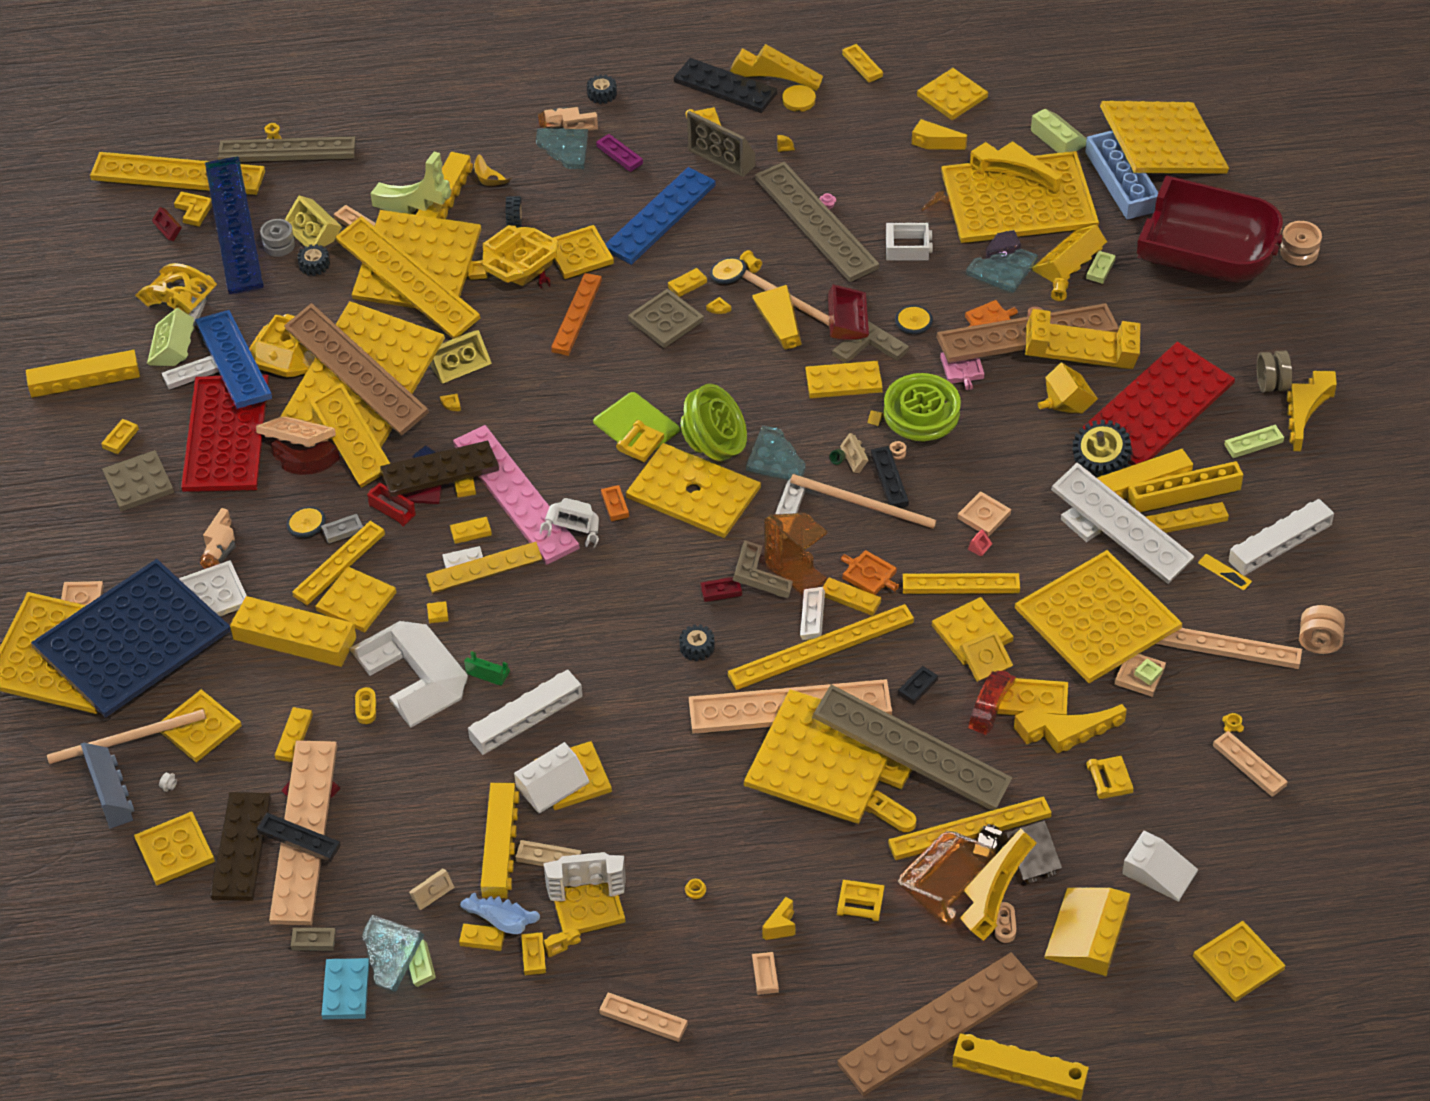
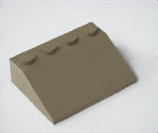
M691 111L687 112L688 151L742 177L755 167V152L745 137Z

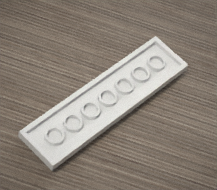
M1076 463L1052 486L1051 490L1167 584L1193 561L1194 556L1080 464Z

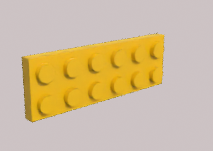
M340 383L311 400L310 402L324 426L335 428L336 435L331 438L360 487L362 488L382 476L380 466L390 464L344 385Z

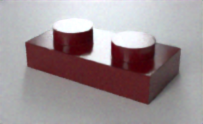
M162 207L158 209L151 220L163 235L173 242L182 229L181 225L172 215Z
M733 577L700 582L704 602L742 596L741 585L739 582L733 581Z

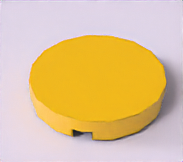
M791 86L782 95L783 105L791 111L800 110L802 112L809 110L815 105V92L808 86Z

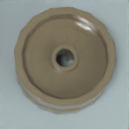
M1286 350L1275 351L1274 355L1271 352H1260L1258 354L1257 379L1261 392H1273L1275 387L1278 391L1290 390L1292 366Z

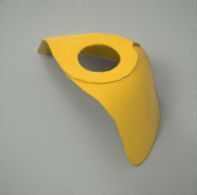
M480 154L477 156L474 168L479 181L483 185L496 186L511 181L512 178L505 179L500 173L489 168ZM495 175L498 177V180H489L488 177Z

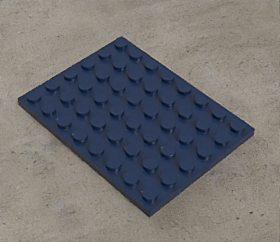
M155 559L32 641L31 645L35 651L106 718L229 633L231 628L228 623L158 559Z

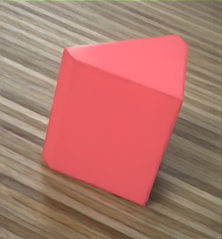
M983 529L971 540L968 547L969 551L979 556H983L992 545Z

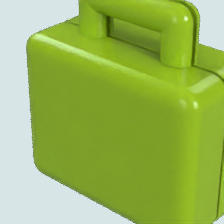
M635 392L628 393L593 419V423L616 442L626 437L636 420H640L644 425L664 433V439L657 448L680 432L679 425ZM638 432L628 446L632 447L642 433Z

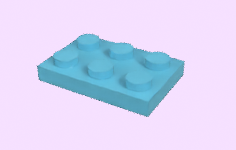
M369 958L326 959L322 1019L366 1018Z

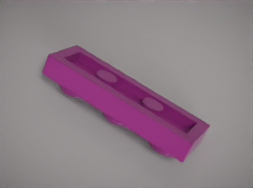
M610 134L596 142L600 150L630 172L643 164V158Z

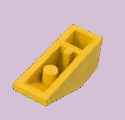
M921 119L912 131V144L924 149L965 150L967 147V135Z

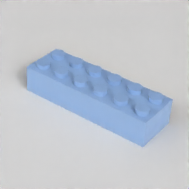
M1113 131L1088 136L1085 152L1126 220L1154 213L1158 191L1146 173L1133 172Z

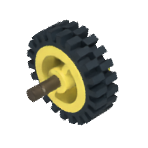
M1101 420V424H1097V421H1092L1093 426L1087 423L1085 430L1083 428L1079 429V434L1076 433L1072 447L1076 463L1080 464L1092 475L1095 474L1096 478L1100 477V474L1107 475L1128 466V461H1131L1132 446L1128 432L1126 433L1124 427L1120 429V424L1117 422L1113 425V421L1109 420L1108 424H1105V420Z

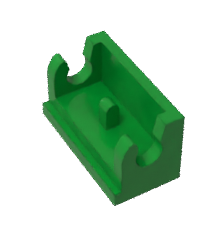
M471 651V659L466 657L464 660L466 674L502 686L510 672L508 663L503 662L501 666L477 658L476 652Z

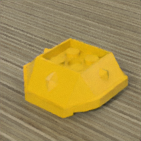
M508 225L483 243L484 270L502 279V281L507 283L514 282L524 286L552 265L559 249L558 240L535 228H516V226Z
M289 314L284 316L275 315L270 323L262 328L249 347L260 370L285 377L307 373L316 357L284 327L295 316Z

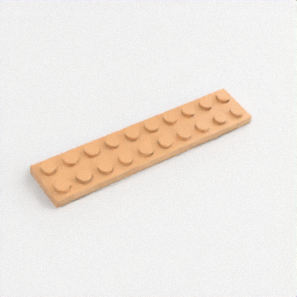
M887 679L832 684L892 715ZM831 684L689 697L692 734L771 727L789 689L822 699Z
M296 741L284 819L322 835H325L337 742ZM281 842L269 918L270 924L312 925L321 858Z

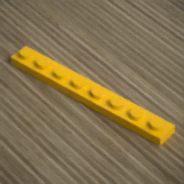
M1043 796L889 839L888 844L894 859L899 860L975 839L980 828L987 826V824L999 827L1000 831L1047 819L1051 817V810Z

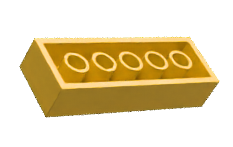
M248 596L244 598L230 624L233 640L342 667L356 639L355 627L352 622Z

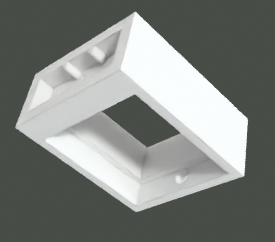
M886 223V260H929V253H932L933 245L932 242H929L932 241V230H929L928 223ZM894 239H924V246H894Z

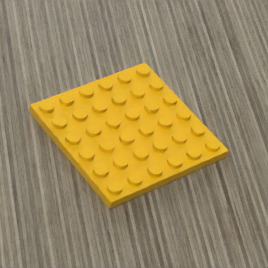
M1101 102L1100 107L1134 173L1227 174L1229 167L1193 102Z
M380 210L375 227L460 297L480 236L481 225ZM362 263L352 292L353 299L416 308Z
M1108 550L1015 603V609L1088 683L1093 682L1182 628V622Z
M27 592L0 646L1 692L96 714L97 709L35 651L31 645L32 641L86 605Z
M789 689L744 780V786L859 824L889 757L812 718L822 699Z

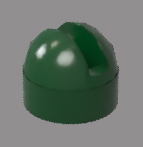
M835 449L830 452L829 458L833 464L838 465L844 462L846 454L841 449Z

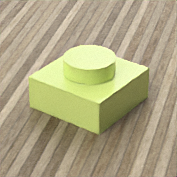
M1146 659L1135 670L1134 675L1151 686L1162 674L1163 668Z

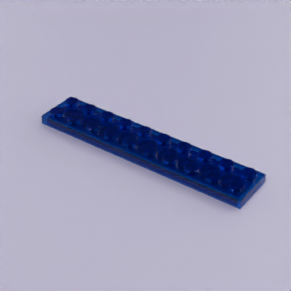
M239 156L205 162L228 293L234 294L264 288Z

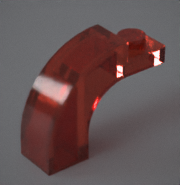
M277 439L271 443L273 456L281 462L282 469L293 474L309 475L319 473L330 468L340 460L338 448L328 441L319 442L315 447L304 451L293 450Z
M997 670L996 672H991L975 703L968 726L969 729L985 735L990 732L994 727L996 715L1005 694L1015 683V676L1010 675L1006 671Z

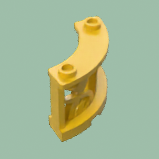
M174 263L164 266L159 271L161 275L151 285L143 287L135 296L147 307L152 304L167 302L169 307L179 308L189 315L216 287L217 283L211 276L205 275L195 268ZM177 280H184L185 287L177 286L171 289L166 285ZM201 287L206 290L203 294L198 293L202 291ZM192 297L197 299L194 303L191 302Z

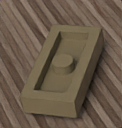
M293 928L291 949L334 951L336 930L335 928Z

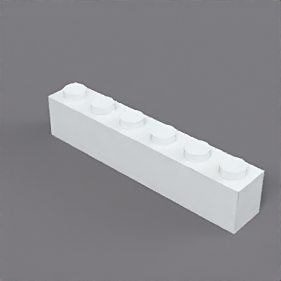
M1320 499L1309 502L1302 509L1296 510L1288 517L1278 520L1269 528L1266 527L1255 536L1248 537L1241 544L1234 545L1230 550L1228 562L1245 576L1331 526L1334 512Z
M569 670L559 673L549 681L541 683L532 691L524 693L520 698L507 703L496 712L490 713L479 722L473 723L468 727L469 738L481 754L484 755L581 698L582 686Z

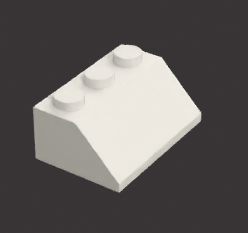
M565 742L514 773L516 788L539 814L589 783V779L576 754Z

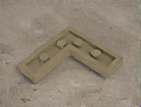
M868 321L869 336L867 338L845 339L832 351V355L842 362L848 363L870 344L898 361L909 351V346Z
M744 540L733 581L788 598L793 581L756 569L762 546Z

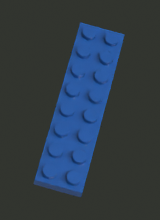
M687 167L605 244L611 255L632 265L716 186V181Z
M230 310L195 319L196 326L236 408L272 399L271 391Z

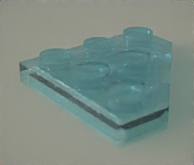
M537 128V146L546 149L550 156L555 160H560L567 169H584L588 129Z
M1024 249L1015 250V253L1007 255L1004 252L991 255V258L987 259L975 258L966 269V275L1014 293L1036 263L1038 255Z
M762 425L746 465V471L787 480L791 479L793 474L803 477L806 464L798 457L791 443L787 442L783 432L780 429Z
M372 915L362 935L367 944L370 965L374 970V980L379 987L396 992L424 934Z

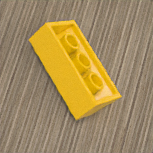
M1097 224L1075 230L1034 265L1032 270L1051 282L1059 277L1068 280L1070 274L1078 271L1082 263L1091 260V256L1103 249L1102 246L1107 241Z

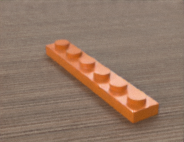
M584 273L552 344L551 351L553 353L569 356L600 287L602 276Z

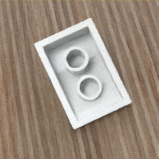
M1143 831L1124 860L1122 874L1179 902L1198 869L1163 839Z

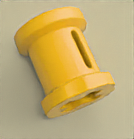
M269 123L265 126L267 139H273V137L274 139H282L279 135V125Z
M747 250L740 256V260L745 262L751 273H756L760 270L762 261L755 258L752 251Z
M1059 277L1053 281L1054 289L1051 291V297L1055 301H1064L1067 297L1066 289L1069 282L1065 278Z

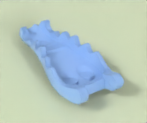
M473 893L469 898L461 901L460 904L463 910L475 913L489 921L496 928L511 934L522 933L527 924L535 923L540 919L538 912L526 911L517 903L511 904L509 899L502 902L499 896L496 899L490 896L486 900L485 898L478 899L476 893Z

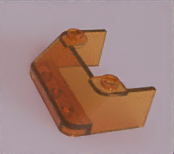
M805 513L771 514L764 520L765 562L779 577L793 581L792 587L802 596H804V589L817 588L827 581V578L814 568L812 554L805 551L824 537L827 531L815 522L809 514Z

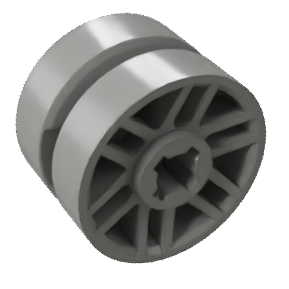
M272 219L261 227L260 233L263 248L268 255L281 257L293 251L295 240L292 225L288 221Z

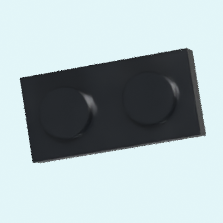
M922 665L898 690V695L914 705L938 681V675Z

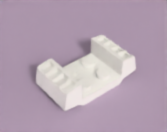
M605 852L562 856L557 861L544 863L546 888L551 901H565L564 887L566 886L577 887L586 884L598 885L608 882L609 896L624 893L626 883L624 856L608 855Z

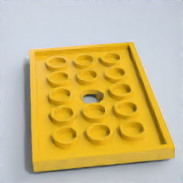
M662 443L626 491V498L725 538L761 488V482ZM695 484L701 489L700 491L689 493L686 488L689 485Z

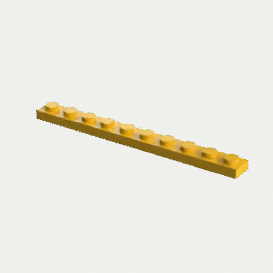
M904 604L729 670L728 677L735 689L738 690L914 623V617Z

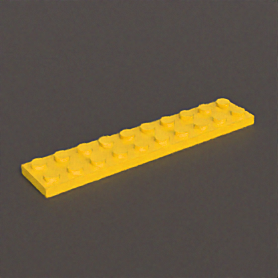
M99 152L90 177L91 180L257 195L265 173V167Z
M360 216L335 236L338 243L452 339L459 337L481 318L477 311L364 217Z

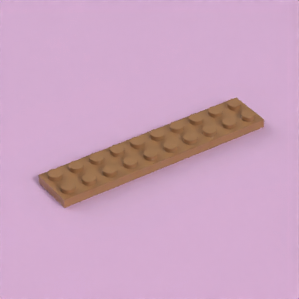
M312 303L284 325L285 329L401 436L429 413L427 407Z
M1106 303L1052 312L1050 315V324L1116 333L1119 330ZM1029 317L937 332V340L948 363L1026 350V327Z
M1011 952L838 1059V1066L862 1096H865L959 1037L960 1033L967 1032L1037 988L1038 982Z

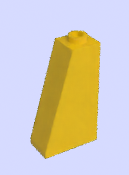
M787 285L752 295L757 309L783 348L786 350L802 345L792 298Z

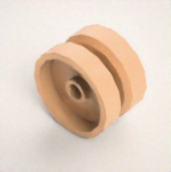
M1295 221L1285 226L1282 233L1284 235L1282 244L1280 245V255L1288 263L1297 266H1305L1316 261L1322 240L1320 229L1307 221Z
M1318 605L1307 608L1302 613L1299 634L1301 646L1308 651L1318 654L1333 653L1342 647L1345 618L1338 609L1331 606Z

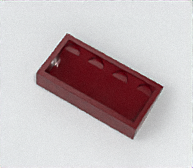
M832 284L828 293L830 337L849 340L867 338L869 336L866 292Z

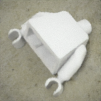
M564 498L561 502L552 504L549 507L545 518L546 522L541 524L540 534H542L543 530H547V537H549L552 531L551 524L590 533L585 545L587 547L589 541L594 543V548L596 547L599 540L596 535L598 533L599 517L592 511L590 504Z

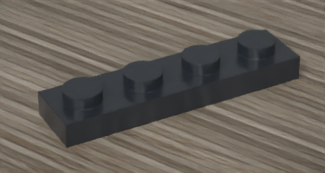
M889 446L871 449V457L888 504L898 508L909 506V500Z
M266 813L257 828L259 834L329 862L332 861L341 846L340 841L270 813Z

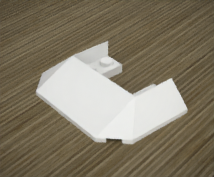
M399 621L350 648L351 653L370 676L404 658L421 680L389 697L392 705L410 728L462 700L468 675L427 624Z

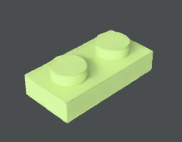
M1098 251L1087 272L1086 279L1103 284L1115 261V255Z
M421 940L405 948L413 984L419 987L435 979L436 976L427 942Z

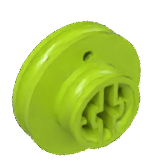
M928 373L906 375L893 382L887 389L884 397V417L888 426L902 437L915 441L935 440L947 435L956 427L960 418V395L953 384L940 376Z
M705 384L687 395L684 402V414L681 417L680 424L683 436L689 446L696 452L704 453L717 461H724L741 453L746 446L747 429L743 415L729 393L718 385Z

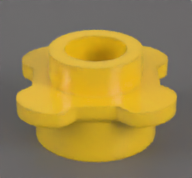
M1231 713L1223 717L1222 721L1225 723V732H1242L1244 730L1240 715Z

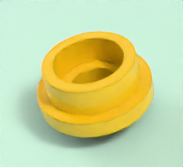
M691 879L685 886V893L689 898L699 899L705 895L706 886L700 879Z

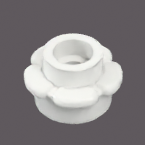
M166 772L161 777L159 787L164 792L175 788L177 784L175 774Z

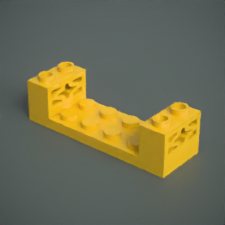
M1032 309L1026 327L1025 355L1126 369L1134 368L1140 355V323L1122 321L1116 333L1050 324L1051 311Z

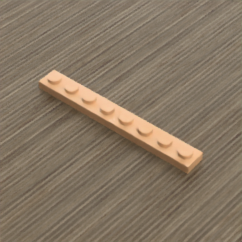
M1185 628L1179 629L1156 643L1299 669L1302 653L1300 648Z

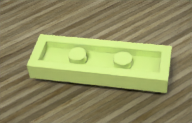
M1273 425L1225 440V447L1231 456L1236 458L1283 443L1284 436L1277 426Z

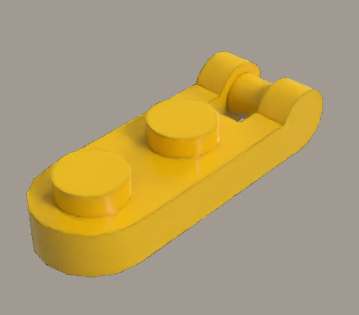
M877 790L873 792L865 809L866 812L873 813L902 832H911L915 829V814Z

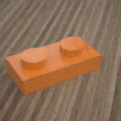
M620 486L601 489V495L610 520L616 521L628 518L629 511Z

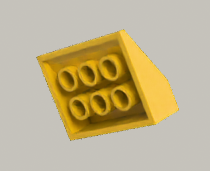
M1067 888L1044 958L1107 976L1128 910L1130 893L1112 888Z

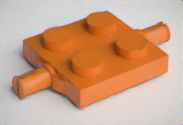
M997 300L965 312V318L970 324L968 327L1011 320L1010 316L1018 314L1016 307L1004 310Z
M865 550L855 559L846 554L841 557V561L849 565V568L843 573V579L861 590L876 595L884 587H888L894 592L898 589L899 584L890 580L897 573V568Z

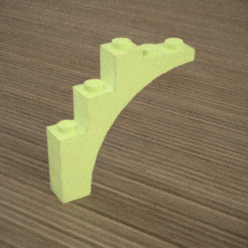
M435 151L426 161V172L422 181L407 186L378 183L371 192L372 206L386 211L412 214L416 209L426 211L433 202L443 205L446 199H449L451 196L450 183L444 179L442 174L440 153Z

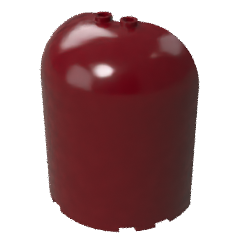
M1166 176L1157 195L1153 216L1151 219L1147 218L1139 236L1137 258L1228 282H1247L1261 275L1268 268L1273 257L1277 256L1278 245L1282 244L1284 236L1281 234L1283 218L1274 205L1261 198Z

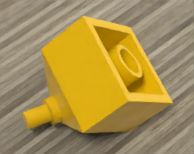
M1060 363L1045 377L1048 398L1045 401L1039 402L1038 408L1040 410L1052 408L1057 411L1082 414L1098 398L1080 373Z

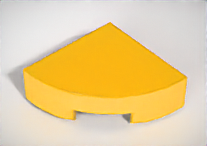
M777 135L778 152L795 150L794 143L789 137Z
M718 297L706 305V310L715 314H724L731 311V306Z
M458 394L440 396V402L444 408L451 411H461Z

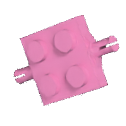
M941 353L940 358L947 381L951 384L964 382L965 389L971 390L973 388L971 381L984 379L980 358L948 363L944 353Z

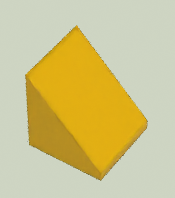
M871 410L867 423L878 426L884 413Z

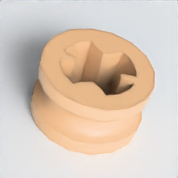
M895 441L890 444L893 459L900 460L906 456V445L903 442Z

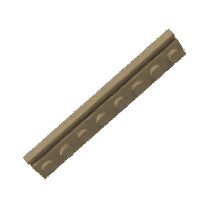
M354 136L220 141L218 160L219 162L349 159L355 158L356 139Z

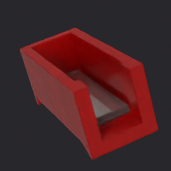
M381 483L372 488L367 494L369 507L376 508L398 521L403 527L416 515L414 502L402 495L391 497L387 487Z

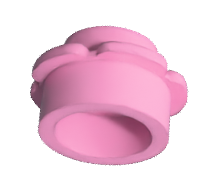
M826 193L819 198L828 209L834 207L836 198L831 194Z

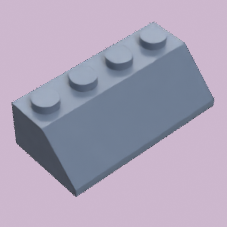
M81 743V748L109 829L133 821L131 813L134 812L131 800H126L129 794L126 785L121 786L120 782L124 780L120 769H115V766H118L115 755H110L107 747Z

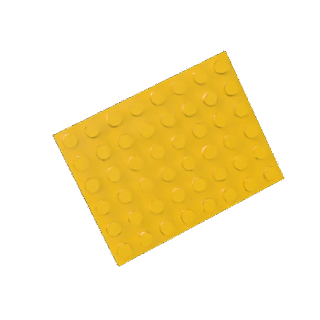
M1077 152L1034 156L1061 176L1060 190L1057 192H1053L1033 180L1014 174L992 171L981 173L970 163L941 166L960 242L966 243L1071 231L1095 224L1099 226Z
M349 301L335 324L411 394L415 391L445 339L444 334ZM315 358L280 417H290L324 426L310 401L342 383L378 444L382 447L392 427L321 361Z

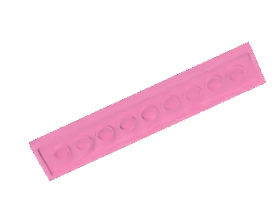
M486 425L453 440L455 448L489 441L499 464V471L478 477L528 542H537L542 560L546 565L579 549V543L566 527L551 524L552 531L549 537H547V530H543L542 534H540L541 524L546 522L545 518L550 506Z

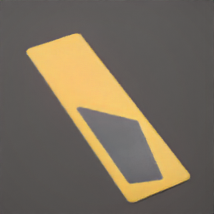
M1205 554L1198 561L1200 565L1242 590H1245L1252 582L1208 554Z

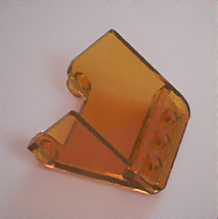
M947 831L941 834L900 875L898 881L900 886L934 917L950 926L956 919V912L950 906L965 892L964 889L996 856V852L989 845L957 832Z

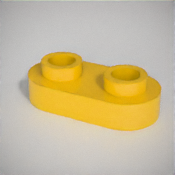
M367 687L359 689L355 695L356 718L361 724H370L376 719V695L373 689Z

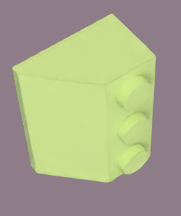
M1043 109L1032 115L1031 131L1057 153L1078 151L1086 146L1087 138L1056 113Z
M176 308L156 324L147 362L148 365L176 366L187 358L188 346L191 343L190 336L194 329V318Z

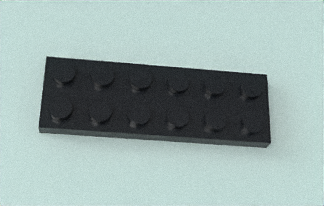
M689 58L674 76L675 83L761 114L777 95V88L693 58Z

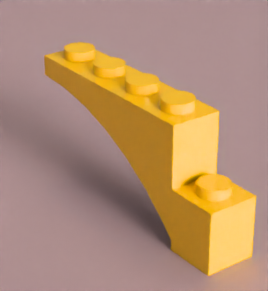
M767 44L764 45L757 56L742 48L730 69L732 73L744 77L769 76L791 80L808 86L815 91L819 88L823 78L821 74Z
M1013 141L1000 150H996L985 142L971 151L970 164L981 173L992 171L1014 174L1033 180L1053 192L1060 190L1061 176Z
M1313 371L1312 378L1308 379V384L1292 383L1291 390L1287 391V402H1290L1288 404V416H1291L1289 418V429H1292V432H1290V443H1293V451H1301L1303 431L1313 412L1327 399L1334 397L1337 385L1335 371Z
M1121 704L1097 713L1056 715L1034 711L1033 708H1030L1015 715L1014 728L1026 744L1037 742L1042 737H1045L1058 754L1062 751L1070 750L1079 743L1088 741L1091 737L1101 735L1110 728L1122 725L1125 722L1127 709Z
M1022 829L1009 840L964 889L974 903L960 919L983 941L998 926L996 922L1000 905L1013 875L1027 854L1037 844Z

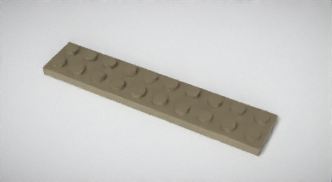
M785 162L755 174L756 181L849 282L879 269V263Z
M832 684L829 686L812 717L991 811L996 810L1012 780V777Z

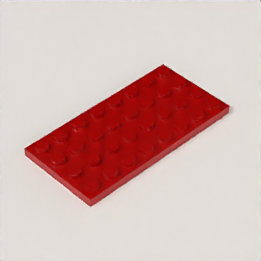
M1177 341L1087 423L1093 426L1092 421H1097V424H1101V420H1105V424H1108L1110 420L1113 421V425L1116 422L1120 424V429L1124 427L1126 433L1128 432L1132 446L1131 461H1128V463L1133 466L1154 458L1235 383V378Z
M262 375L267 385H269L268 375ZM221 376L195 377L181 484L182 492L257 490L263 435L257 433L256 426L265 422L267 400L237 409Z

